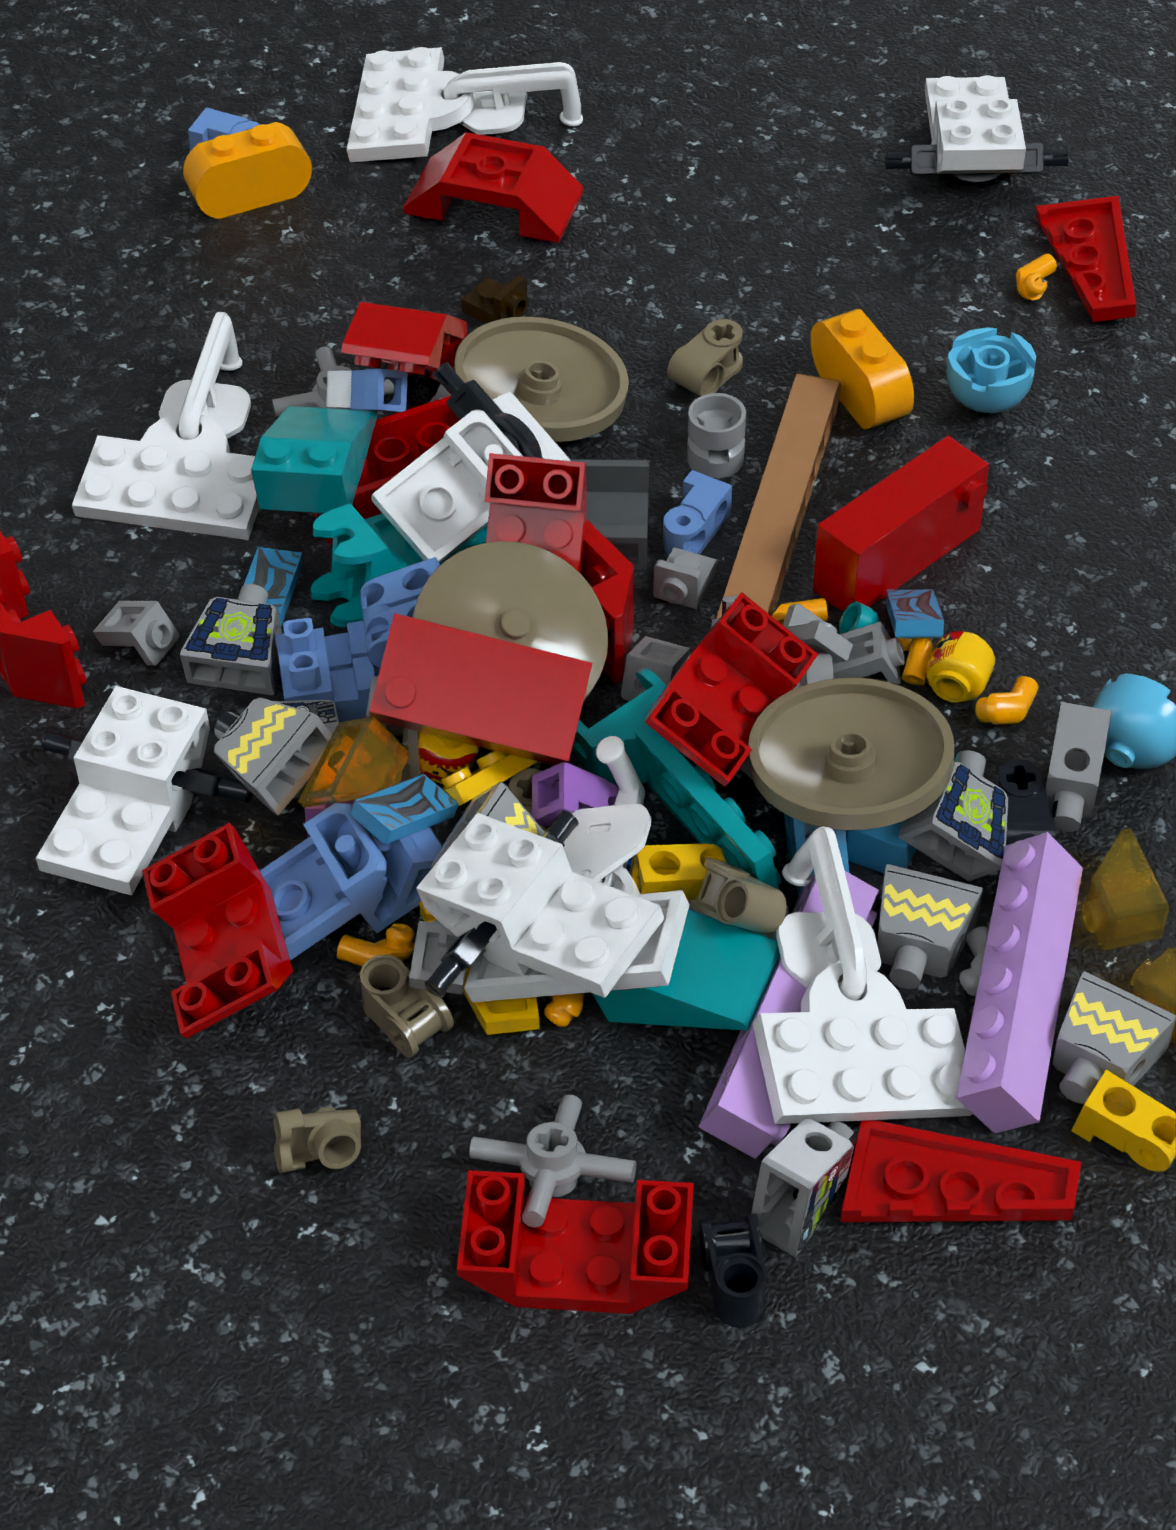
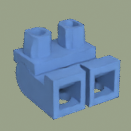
M436 557L373 578L362 586L360 599L369 661L373 663L375 676L379 675L394 613L408 617L413 616L415 605L425 583L440 566Z
M311 618L285 621L283 623L284 633L276 634L284 700H331L335 703L339 724L366 721L371 678L375 677L373 663L368 658L364 622L347 623V633L324 636L323 628L313 629Z

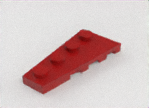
M1119 196L1035 206L1036 219L1092 321L1098 322L1136 317V301Z
M863 1120L860 1123L840 1222L1072 1220L1081 1162L876 1120Z

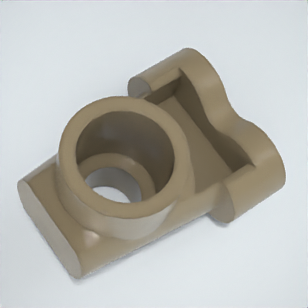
M324 1107L314 1113L302 1114L298 1108L276 1112L273 1115L276 1136L274 1156L279 1173L305 1169L306 1162L318 1159L328 1168L340 1169L354 1162L360 1153L361 1122L356 1109L337 1111L331 1107Z

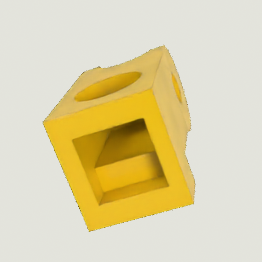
M714 844L645 845L640 852L632 857L629 874L640 894L683 890L689 902L691 899H697L707 872V868L704 866L706 857L727 862L724 851Z
M1106 1069L1085 1102L1071 1131L1091 1142L1094 1136L1100 1138L1121 1152L1125 1151L1133 1161L1150 1171H1166L1176 1157V1113Z

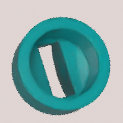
M855 601L842 614L839 623V633L843 634L880 622L878 614L870 607Z

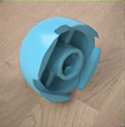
M987 327L970 330L954 340L952 350L948 353L947 382L955 398L965 407L984 413L1004 412L1015 407L1030 391L1034 377L1036 354L1030 343L1011 332V337L1007 338L997 335V328Z
M1128 673L1120 674L1115 682H1111V678L1106 682L1097 696L1093 707L1111 710L1104 751L1110 762L1122 768L1150 769L1158 768L1176 756V705L1167 699L1171 691L1170 689L1147 677Z

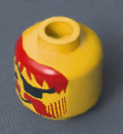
M953 631L945 634L937 642L927 662L925 675L933 691L943 700L954 703L967 702L976 699L984 691L994 670L996 658L992 648L980 636L966 631Z
M418 732L417 755L420 774L426 775L433 782L442 784L441 779L466 766L471 771L479 747Z

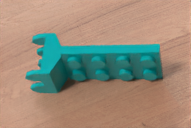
M351 503L329 510L314 521L313 536L333 538L332 570L314 581L311 586L310 597L312 600L330 601L340 597L348 599V602L338 605L330 615L331 624L338 627H347V623L363 621L360 591L367 581L422 562L423 559L383 513L364 519ZM488 525L441 562L440 565L462 550L486 543Z
M643 668L637 672L636 676L646 691L588 729L580 720L578 721L574 738L576 743L573 744L572 750L586 771L618 786L608 765L602 763L597 758L596 749L597 745L604 738L609 736L619 737L624 743L625 752L631 760L641 783L648 782V786L700 844L706 843L719 846L724 851L728 864L739 867L749 872L750 876L779 889L778 885L782 880L773 863L776 851L768 837L760 830L753 833L745 824V817L738 805L730 797L723 800L716 793L715 785L709 774L698 765L693 767L685 759L686 755L644 722L646 713L666 688V685L656 674L648 668Z

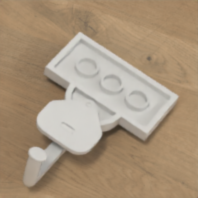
M418 47L413 50L395 52L382 50L366 54L347 145V153L350 163L428 156L432 131L447 129L458 123L479 135L513 131L524 120L527 92L560 89L563 101V112L560 114L561 122L567 126H579L583 121V116L581 115V103L575 72L569 64L556 62L475 69L458 74L453 71H443L445 60L442 47Z
M216 313L192 380H182L169 387L159 410L160 420L147 429L140 441L97 435L72 503L75 516L249 540L259 510L251 473L255 456L230 453L227 439L243 430L250 412L251 401L249 394L243 388L215 383L220 369L233 371L242 366V359L238 354L232 321L227 313Z
M609 736L601 740L597 745L596 756L599 761L608 765L619 787L615 804L612 806L579 809L572 813L579 821V825L564 841V850L572 872L656 903L661 907L664 920L611 990L668 986L689 903L683 890L640 894L634 880L626 869L628 860L640 852L646 844L651 826V816L643 806L645 789L625 752L623 741L617 736ZM482 952L472 963L464 987L472 1002L589 992L532 968H528L523 976L490 963L482 955Z
M822 826L817 828L796 852L791 862L784 866L782 873L783 877L790 884L802 887L811 883V872L814 869L824 912H797L789 914L776 931L783 968L790 976L806 987L801 1000V1012L760 1013L752 1022L774 1123H800L803 1119H813L817 1122L971 1116L973 1113L956 1099L965 1048L955 1009H906L899 991L883 974L877 972L881 966V958L875 934L870 924L854 912L836 835L830 827Z

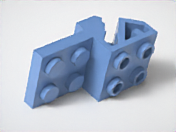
M334 803L303 824L310 837L260 870L271 889L290 960L358 914H361L374 931L379 933L417 907L419 902L422 901L416 887L432 869L430 865L443 846L432 827L384 845L350 815L352 806L346 803Z

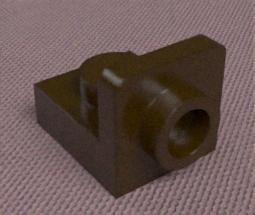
M518 275L505 286L487 277L461 299L462 312L485 324L505 318L522 317L528 310L529 303L527 279Z

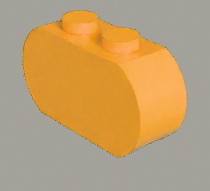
M278 122L257 125L249 130L230 135H221L212 140L198 143L186 157L183 166L184 180L200 209L205 214L217 219L296 198L306 188L312 174L311 160L295 133L288 126Z
M854 309L814 324L811 331V350L819 376L841 381L839 400L861 428L870 429L910 414L914 404V389L907 364L861 309Z

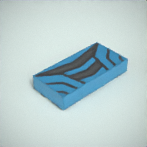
M258 547L244 585L255 584L267 591L268 599L266 604H272L277 608L280 626H282L304 564L303 555L301 552Z
M933 589L886 590V607L895 637L941 638L943 636L944 619Z
M422 774L355 800L350 815L386 845L453 818L459 803L426 775Z

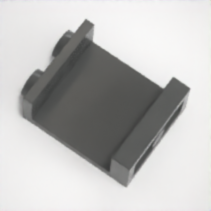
M570 459L574 462L586 463V518L634 565V570H647L649 460Z

